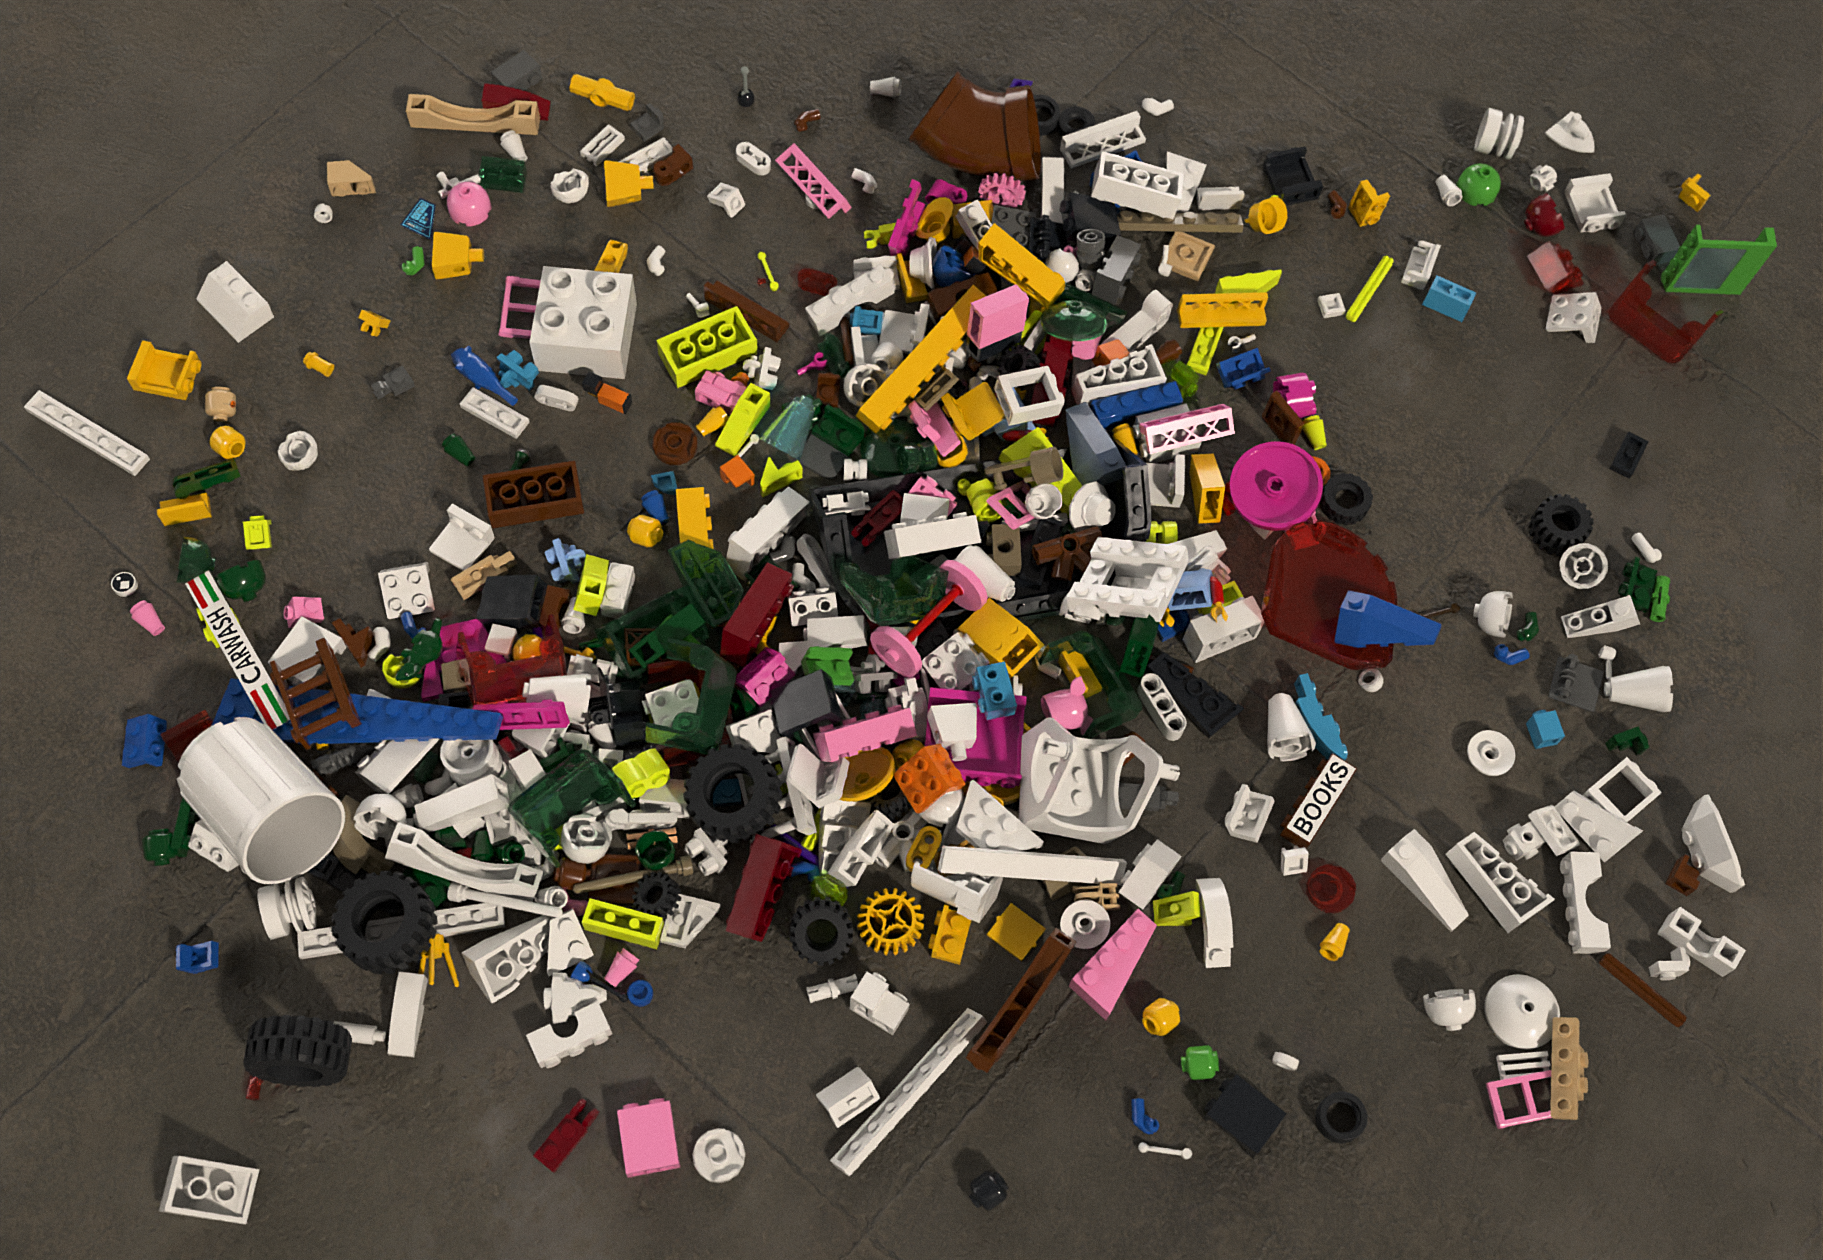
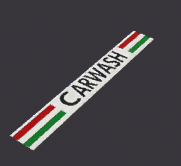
M209 570L185 583L262 722L273 730L289 721L290 718L282 698Z

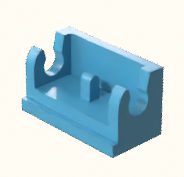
M1436 275L1422 305L1462 322L1476 292Z

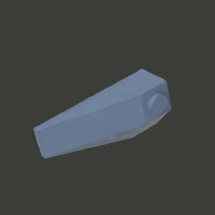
M1084 402L1065 409L1072 472L1082 486L1095 481L1104 486L1122 479V466H1126L1116 445L1088 404Z

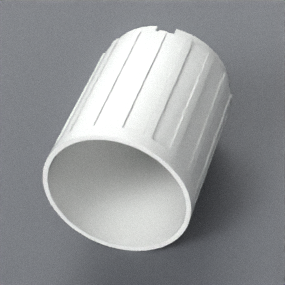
M246 717L234 718L235 722L226 725L219 722L198 735L184 751L178 764L181 770L180 777L177 778L181 796L237 861L245 873L254 881L263 884H278L303 875L321 862L337 843L345 823V810L341 801L267 724H262L255 719Z

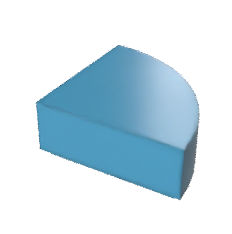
M674 471L651 475L652 482L658 490L666 494L676 495V489L678 488Z

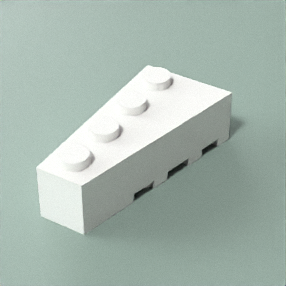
M1151 344L1146 346L1144 350L1139 352L1137 350L1133 351L1127 357L1120 360L1116 358L1111 360L1110 364L1105 366L1099 365L1077 374L1071 391L1077 405L1086 402L1090 407L1092 400L1165 384L1166 376Z
M789 486L782 493L778 492L773 497L772 502L768 505H763L754 518L750 517L739 531L736 530L730 535L725 567L746 582L748 579L744 576V573L746 571L751 572V569L758 565L770 549L775 551L778 548L784 534L789 535L806 517L810 502Z
M1475 832L1461 840L1446 853V856L1507 933L1555 900L1549 894L1545 895L1541 892L1534 881L1531 879L1527 880L1516 871L1518 868L1515 865L1504 861L1499 856V852Z

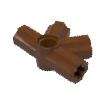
M1098 526L1032 545L1033 558L1037 565L1053 561L1050 577L1070 582L1074 567L1082 575L1086 571L1091 561V554L1088 550L1092 549L1098 537L1103 538L1102 532ZM1065 540L1071 543L1072 548L1070 551L1064 547Z

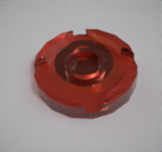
M1326 864L1318 867L1311 873L1306 884V890L1310 902L1317 909L1325 913H1339L1347 909L1354 901L1356 884L1352 875L1346 869Z

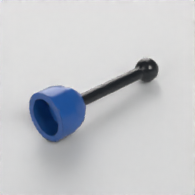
M582 960L571 975V978L577 979L582 983H586L589 980L619 997V1000L623 1003L629 999L627 993H621L595 978L592 968Z

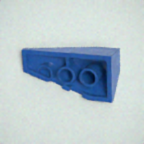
M1348 590L1340 607L1335 643L1356 648L1366 647V644H1380V647H1388L1389 643H1402L1404 646L1434 645L1440 632L1441 624L1375 596Z

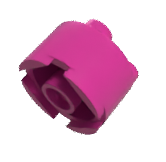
M1302 372L1276 377L1278 381L1273 383V392L1278 391L1299 418L1316 414V405L1313 401L1316 387L1313 380L1309 381L1306 373Z

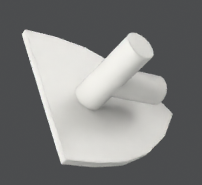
M1571 111L1545 132L1549 138L1562 147L1582 153H1594L1592 133L1582 121L1579 113Z

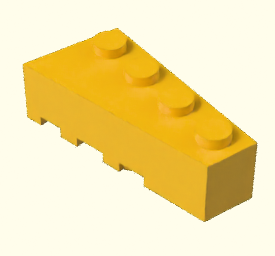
M994 223L979 241L978 260L1013 285L1017 284L1023 292L1048 310L1064 291V278L1059 273L1053 272L997 224Z

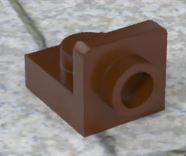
M830 372L819 373L816 399L820 398L822 402L821 408H825L827 404L833 408H838L840 375Z

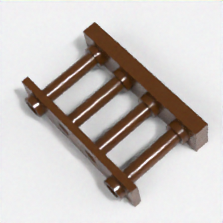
M325 637L315 641L319 650L315 652L316 655L284 670L275 661L270 662L273 670L270 673V677L275 686L279 687L293 729L290 730L294 741L296 743L300 742L306 750L311 748L307 738L308 735L340 720L342 722L347 721L352 728L362 724L334 650ZM318 664L325 666L322 674L289 688L287 678ZM326 682L328 684L331 683L333 688L329 690V693L296 708L294 697ZM333 701L339 703L340 707L337 708L336 712L303 727L300 719L301 716Z

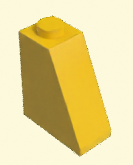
M1214 453L1191 455L1189 474L1198 524L1219 523L1221 520L1225 485Z

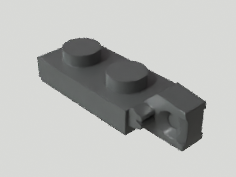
M1119 783L1118 798L1120 809L1131 810L1143 784ZM1156 785L1144 811H1159V809H1165L1166 805L1177 806L1179 792L1166 791V787Z

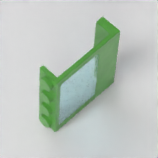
M1696 225L1691 233L1687 235L1685 242L1679 247L1678 252L1661 274V282L1664 283L1665 292L1740 295L1777 247L1774 228L1765 227L1755 242L1703 240L1701 226Z

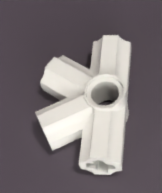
M913 808L910 809L909 813L893 826L875 862L887 869L899 856L904 871L911 872L906 866L907 853L918 832L928 822L919 813H916ZM902 830L906 831L909 836L907 838H900L896 833ZM926 838L925 842L927 844H932L933 839ZM915 859L913 861L914 864L916 863V861L919 862L920 865L922 864V860Z

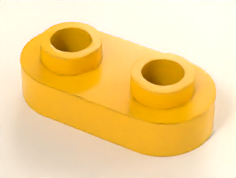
M926 826L918 832L906 856V866L911 872L915 859L922 860L920 866L927 870L932 863L942 841L941 832L936 827ZM931 838L933 839V843L927 844L925 842V839Z

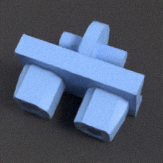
M559 538L553 540L554 546L545 551L546 558L550 564L553 565L557 562L560 564V567L551 570L553 580L558 584L568 580L573 584L579 582L576 568L582 566L581 561L586 557L584 550L576 549L575 545L562 544Z

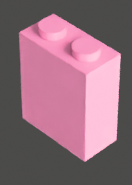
M1016 284L972 302L967 330L968 337L981 349L1024 331L1029 303L1027 294Z
M658 1098L650 1100L648 1105L639 1106L638 1103L624 1105L622 1110H617L625 1171L628 1178L680 1168L670 1101Z

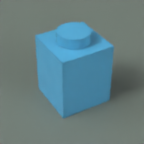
M1546 710L1536 711L1526 722L1535 749L1557 745L1565 737L1556 710L1546 712Z

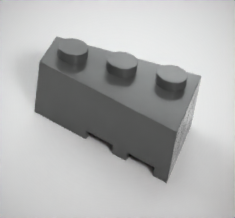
M1118 235L1116 236L1109 249L1107 258L1105 257L1102 262V269H1098L1091 297L1114 306L1118 298L1123 299L1127 289L1125 283L1126 281L1131 282L1135 271L1132 268L1134 265H1139L1142 254L1139 253L1141 244Z

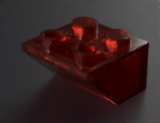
M1548 241L1527 255L1547 291L1557 294L1584 285L1581 278L1583 273L1577 265L1574 266L1572 263L1573 256L1567 248L1563 249L1560 244L1556 245Z

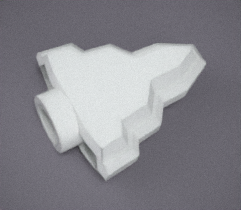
M553 972L551 988H544V1008L551 1009L553 1024L567 1022L569 1017L575 1016L574 1012L597 1001L601 1004L607 1000V990L594 984L583 985L577 979L568 978L566 973Z

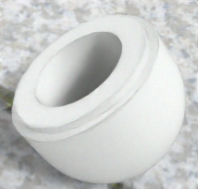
M1368 668L1359 675L1358 683L1364 690L1376 692L1383 685V676L1376 668ZM1367 676L1375 677V679L1370 683L1364 682V679Z

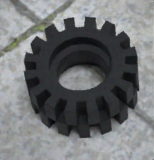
M1013 345L1011 346V351L1007 349L1005 350L1006 355H1001L1000 358L1003 360L1002 362L998 361L997 365L1000 368H997V372L1000 373L999 376L1014 373L1016 366L1021 361H1023V365L1017 372L1039 368L1040 364L1038 363L1040 360L1034 352L1024 345H1017V347Z
M894 776L881 792L868 798L873 810L880 811L884 816L889 817L890 820H895V816H898V818L903 817V812L908 814V808H913ZM898 794V795H897L896 797H894L893 799L886 800V799H888L890 796H893V795Z
M651 872V877L646 874L643 876L644 882L641 880L637 882L640 887H635L633 890L637 893V895H632V900L635 901L633 904L639 912L662 917L665 920L667 919V913L672 916L674 914L672 909H678L679 905L676 904V901H681L682 897L678 894L682 892L678 888V883L666 874ZM663 888V894L659 901L651 904L654 893Z

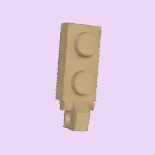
M510 551L500 557L498 555L493 557L489 555L454 576L451 581L465 600L483 589L487 576H505L509 572L508 570L516 565L517 562Z

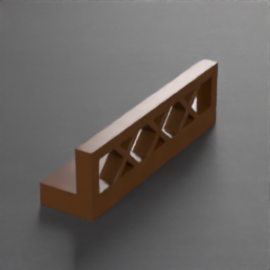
M718 280L714 285L708 281L704 285L705 301L722 311L737 306L749 327L776 343L789 328V322Z

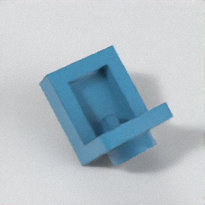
M855 306V311L851 312L850 325L852 327L860 326V331L864 334L881 335L884 313L882 311L862 310L860 306Z

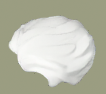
M575 168L570 172L556 173L553 182H551V192L553 196L562 202H577L587 192L588 176L585 172Z
M304 431L288 434L286 441L280 444L278 450L280 461L288 470L292 471L309 468L316 461L318 455L317 444L314 438Z

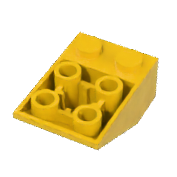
M990 598L987 599V602L981 609L975 611L956 629L958 632H962L963 635L967 633L975 643L973 648L978 653L982 652L990 662L989 665L1005 662L1009 678L1013 677L1044 646L1026 625Z

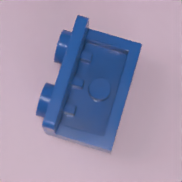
M1258 348L1216 363L1224 388L1232 386L1234 390L1246 386L1245 381L1252 379L1253 382L1264 379V374L1271 371L1270 367H1264Z
M150 714L127 720L122 766L127 768L150 764L155 767L162 766L167 729L166 720Z

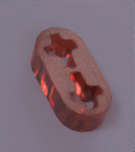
M810 268L800 270L797 276V283L801 289L823 296L828 295L831 288L838 286L835 276ZM807 277L811 278L807 282L804 281ZM827 283H831L828 288L824 287Z

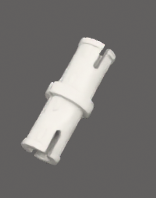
M853 974L852 976L837 980L831 978L826 983L806 987L810 1003L830 997L836 999L838 995L855 991L858 986L856 975Z

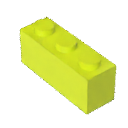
M591 898L582 919L583 927L587 931L653 949L658 948L664 928L662 917Z

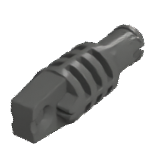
M377 742L348 743V746L343 745L340 749H334L333 752L328 751L321 757L311 761L312 768L320 776L337 772L340 768L345 769V766H352V763L357 764L361 761L360 758L373 753L376 750L374 746Z

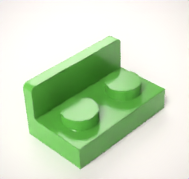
M810 647L801 660L804 674L806 676L822 669L832 677L834 685L851 686L854 677L848 660L852 656L853 651L851 648Z

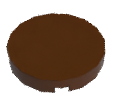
M671 422L666 424L665 427H660L653 436V450L656 457L668 465L687 463L695 456L698 449L696 434L688 425L680 422Z

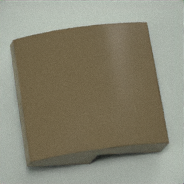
M943 366L921 388V391L914 400L927 412L959 379Z

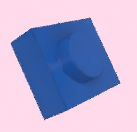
M208 941L194 946L177 945L176 969L196 974L218 968L219 943Z

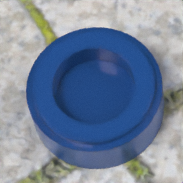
M645 980L632 982L627 991L629 1001L638 1007L648 1005L653 999V989L650 983Z

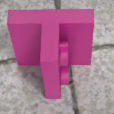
M765 647L732 680L738 687L746 691L759 707H762L772 697L770 690L785 685L796 674L784 662L786 659L780 652Z

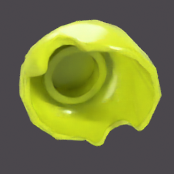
M391 654L382 664V672L388 684L398 689L414 686L420 678L396 680L397 671L404 665L401 662L404 657H396Z

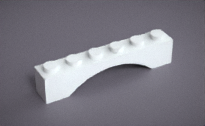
M400 822L397 823L385 859L486 893L530 902L534 899L543 871L521 863L494 864L464 857L441 846L423 830Z

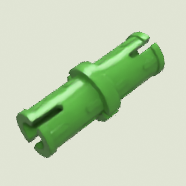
M1657 576L1655 579L1654 593L1651 596L1652 610L1650 614V619L1655 622H1663L1666 619V607L1670 602V596L1668 595L1670 578L1667 576Z

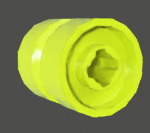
M989 480L977 481L967 490L968 500L978 522L988 520L989 523H992L1001 517L986 502L989 497L998 493L994 488V483Z
M1151 521L1150 535L1146 542L1170 544L1178 541L1176 521H1163L1160 525L1156 521Z

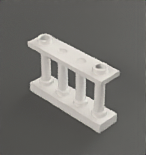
M787 737L779 738L776 740L778 746L776 752L764 757L770 764L779 760L782 763L783 771L777 776L780 778L781 784L785 783L787 785L789 793L787 797L778 801V804L781 806L780 810L791 806L794 817L793 820L766 829L761 836L773 838L794 829L809 836L817 833L810 802L787 779L796 745L794 741ZM738 773L735 775L739 780L744 806H746L753 795L754 784L750 776ZM757 833L752 834L753 839L750 840L751 843L755 839Z

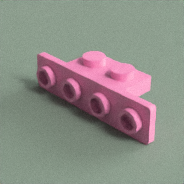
M915 400L908 405L912 413L910 418L918 426L916 427L918 432L924 438L928 436L935 443L943 457L952 452L961 443L938 402L927 412Z

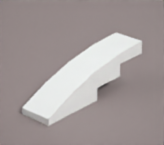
M1043 157L1040 212L1041 215H1049L1051 221L1063 224L1059 207L1061 201L1064 200V158Z

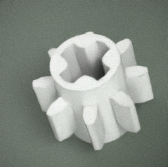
M1539 165L1532 170L1533 174L1530 175V184L1535 190L1540 192L1545 190L1547 192L1554 187L1553 183L1556 182L1557 174L1552 167L1547 165L1542 167Z

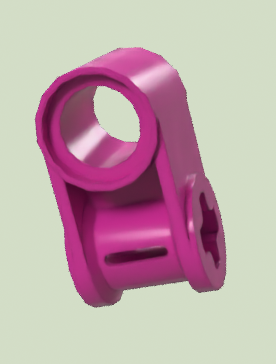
M937 179L925 199L929 204L937 198L946 197L953 204H961L967 200V192L963 188Z

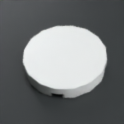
M718 1128L707 1131L698 1139L693 1151V1161L698 1173L706 1180L716 1183L730 1181L739 1174L744 1166V1146L739 1137L733 1132Z

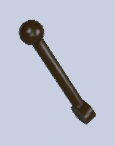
M1454 603L1450 608L1418 615L1431 618L1449 612L1458 613L1460 606Z

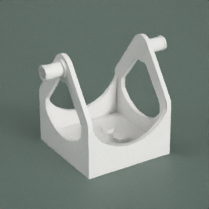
M1048 717L1022 735L1020 772L1022 779L1020 782L1019 820L1030 830L1107 844L1136 827L1159 779L1164 778L1176 781L1180 772H1175L1174 770L1179 771L1180 768L1178 765L1163 763L1162 756L1135 735L1106 740L1074 737L1054 718ZM1131 751L1145 765V780L1128 816L1124 818L1119 806V778L1127 753Z

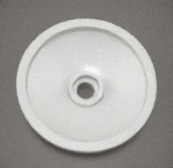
M1527 975L1506 976L1490 988L1485 999L1484 1011L1487 1023L1495 1036L1505 1044L1517 1049L1529 1050L1541 1047L1552 1039V1020L1554 1017H1560V1010L1555 996L1541 981ZM1525 1004L1531 1007V1012L1525 1009Z

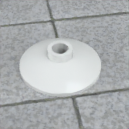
M1492 730L1481 731L1474 735L1468 744V758L1471 764L1483 774L1489 776L1502 775L1510 770L1514 764V747L1510 740L1499 732ZM1485 753H1489L1492 759H1489Z
M1079 900L1070 904L1061 916L1060 928L1062 932L1077 941L1074 947L1089 949L1098 946L1106 939L1110 930V919L1107 911L1099 903L1092 900ZM1087 918L1089 920V923L1087 925H1081V919Z

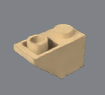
M349 160L327 162V184L332 196L342 197L346 195L376 193L372 177Z

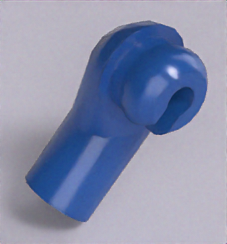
M411 612L401 614L403 628L412 639L422 629L426 631L424 627L417 630Z
M1132 1099L1133 1124L1145 1134L1150 1135L1157 1132L1159 1122L1145 1114L1144 1099Z

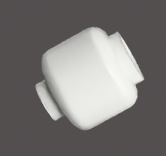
M890 342L882 343L873 353L871 362L873 365L883 369L884 372L896 369L903 361V352L896 344Z

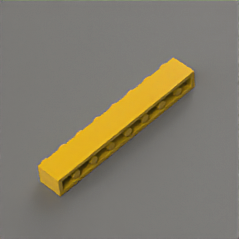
M972 285L862 405L856 417L875 433L880 429L886 430L892 423L891 417L895 412L899 415L907 406L905 401L909 397L914 399L921 391L919 386L924 381L928 383L936 374L934 372L937 366L942 368L950 358L947 355L952 350L956 352L964 343L962 339L967 335L971 303L986 297V295L976 286Z

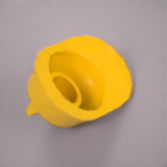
M940 197L928 204L918 222V229L916 231L918 238L928 241L929 237H933L937 245L949 235V220L954 209L953 203L949 198Z
M1279 197L1268 198L1254 204L1250 208L1249 218L1245 219V222L1250 223L1251 228L1256 232L1271 234L1280 231L1285 226L1287 208Z

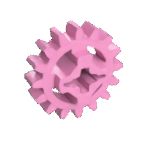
M994 173L993 177L987 175L986 179H982L978 193H980V198H983L984 201L992 200L993 207L994 205L1008 208L1012 206L1016 209L1018 205L1023 203L1026 193L1024 190L1025 186L1020 185V180L1014 181L1013 176L1008 178L1004 173L1001 176Z

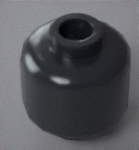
M986 1170L971 1181L970 1190L972 1193L969 1195V1198L976 1208L982 1206L985 1210L991 1211L1006 1200V1190L1009 1187L997 1171L993 1173L990 1170Z

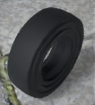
M1073 106L1066 108L1059 116L1058 131L1063 137L1095 125V118L1089 110L1083 107ZM1072 119H1078L1084 123V127L1077 130L1071 128L1068 123Z

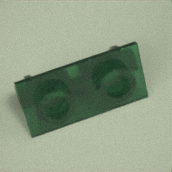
M827 333L823 336V342L817 344L820 352L823 353V358L827 360L826 363L831 373L840 375V378H843L853 366H850L849 362L844 360L843 347L838 337Z

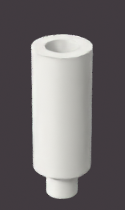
M334 1021V1024H339L349 1031L353 1043L374 1045L375 1041L384 1042L386 1032L378 1031L377 1026Z

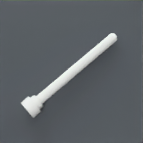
M454 881L448 888V899L450 901L462 902L470 899L556 918L561 917L563 914L562 909L558 907L469 889V886Z

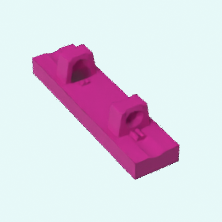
M552 699L534 703L499 701L497 704L474 705L472 708L473 710L501 713L503 720L499 730L566 728L570 723L564 702H552Z

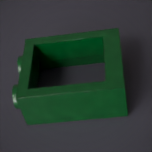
M1150 614L1147 618L1135 617L1120 672L1140 678L1143 677L1159 626V622H1155V619Z

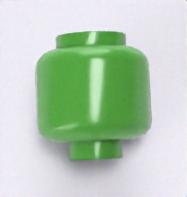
M1209 1045L1188 1047L1186 1056L1181 1057L1183 1072H1188L1192 1080L1210 1079L1215 1076L1216 1071H1219L1217 1051H1213Z

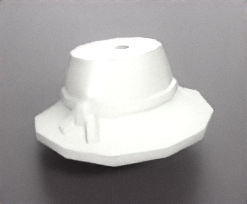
M929 237L925 246L911 250L910 275L920 279L922 283H926L931 288H934L935 276L932 272V259L937 253L936 240L933 237Z
M1097 481L1083 485L1075 493L1069 505V520L1073 529L1077 532L1098 526L1100 530L1103 525L1111 522L1115 515L1114 502L1109 499L1105 487Z

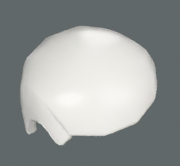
M1056 249L1050 252L1045 260V265L1053 272L1059 273L1064 278L1065 283L1072 281L1079 272V262L1071 252Z
M1052 484L1036 485L1030 489L1025 497L1026 509L1031 516L1038 520L1053 517L1055 512L1062 507V495L1059 489Z

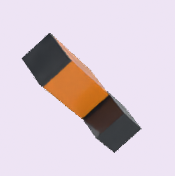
M962 233L954 243V249L963 255L966 269L975 275L980 274L986 265L978 260L977 248Z
M589 371L582 382L583 390L597 397L598 402L623 414H626L632 405L631 394L608 384H603L602 377Z

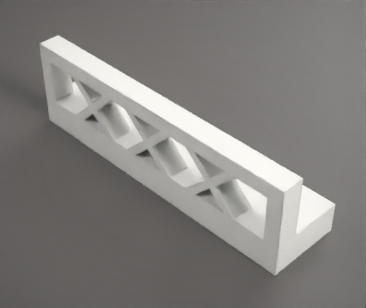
M1135 111L1062 137L1060 150L1070 168H1074L1099 159L1102 151L1114 154L1143 144L1146 138L1139 128L1141 117ZM1134 131L1138 138L1132 140L1125 136ZM1111 139L1120 141L1119 145L1116 146L1106 143ZM1093 145L1101 148V150L1096 153L1089 151L1088 149ZM1077 152L1083 155L1082 158L1073 160L1070 153Z

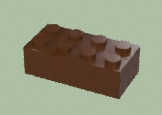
M575 461L483 475L487 511L492 529L585 514Z

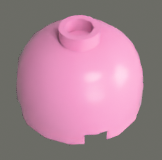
M474 182L458 183L451 189L447 197V208L450 217L455 223H466V226L478 225L485 221L492 207L486 190Z

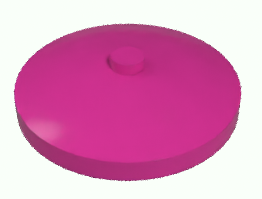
M1266 442L1249 449L1236 462L1230 477V496L1235 509L1247 522L1265 530L1281 531L1302 524L1315 512L1322 496L1323 479L1316 461L1302 448L1286 442Z

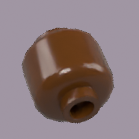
M563 857L559 863L555 862L553 882H557V886L565 890H573L575 884L590 881L591 869L586 868L585 863H578L569 857Z

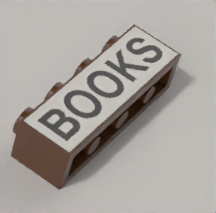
M1334 753L1331 754L1328 760L1322 759L1316 768L1320 773L1316 778L1311 776L1304 787L1308 790L1304 797L1299 795L1292 806L1296 809L1292 816L1287 814L1280 825L1284 828L1280 836L1299 848L1305 847L1307 849L1357 770L1356 767Z

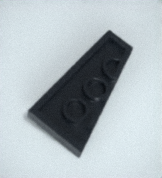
M1165 652L1146 667L1149 673H1154L1161 678L1174 701L1208 739L1244 710V707L1228 700V696L1221 691L1217 692L1207 685V681L1201 677L1197 678L1187 667Z

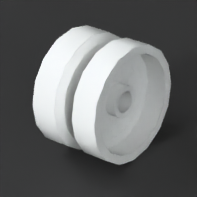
M457 739L454 741H444L441 746L440 758L453 781L460 787L492 774L497 777L502 768V756L493 740Z

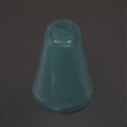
M801 395L800 398L796 396L766 429L760 439L800 461L816 408L812 405L814 401L804 395Z

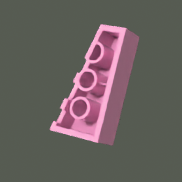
M901 704L888 707L887 713L879 714V711L864 714L865 719L857 721L856 717L842 720L843 725L834 727L833 723L820 726V731L813 733L820 761H838L839 758L857 755L860 750H873L881 747V744L888 745L917 736L910 708H902Z
M1139 909L1131 915L1087 962L1069 984V987L1105 1020H1107L1157 926Z

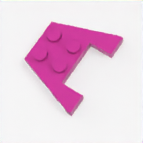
M913 179L909 186L912 190L902 205L904 211L901 218L897 219L888 244L891 256L897 257L898 253L906 256L910 246L909 243L912 237L915 236L918 222L926 209L924 203L917 201L922 189L921 184Z
M473 619L441 627L440 637L443 642V649L441 655L425 667L421 692L423 702L438 699L439 695L444 694L440 676L442 674L441 664L487 653L496 661L498 684L516 680L512 669L503 655L485 650L489 634L479 620Z

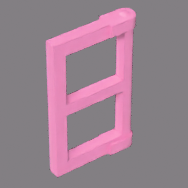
M514 276L506 277L499 336L530 339L532 330L506 328L508 311L535 313L536 309L535 305L510 303L512 286L539 288L541 280Z
M1024 480L989 497L986 501L1013 530L1035 518L1030 515L1025 504L1014 494L1022 490L1027 495L1030 489H1032L1027 483H1024ZM1006 497L1024 516L1017 519L998 501Z
M1551 1070L1486 1083L1493 1116L1498 1129L1552 1118L1550 1111L1537 1113L1529 1081L1551 1077ZM1520 1083L1529 1115L1505 1120L1497 1087Z

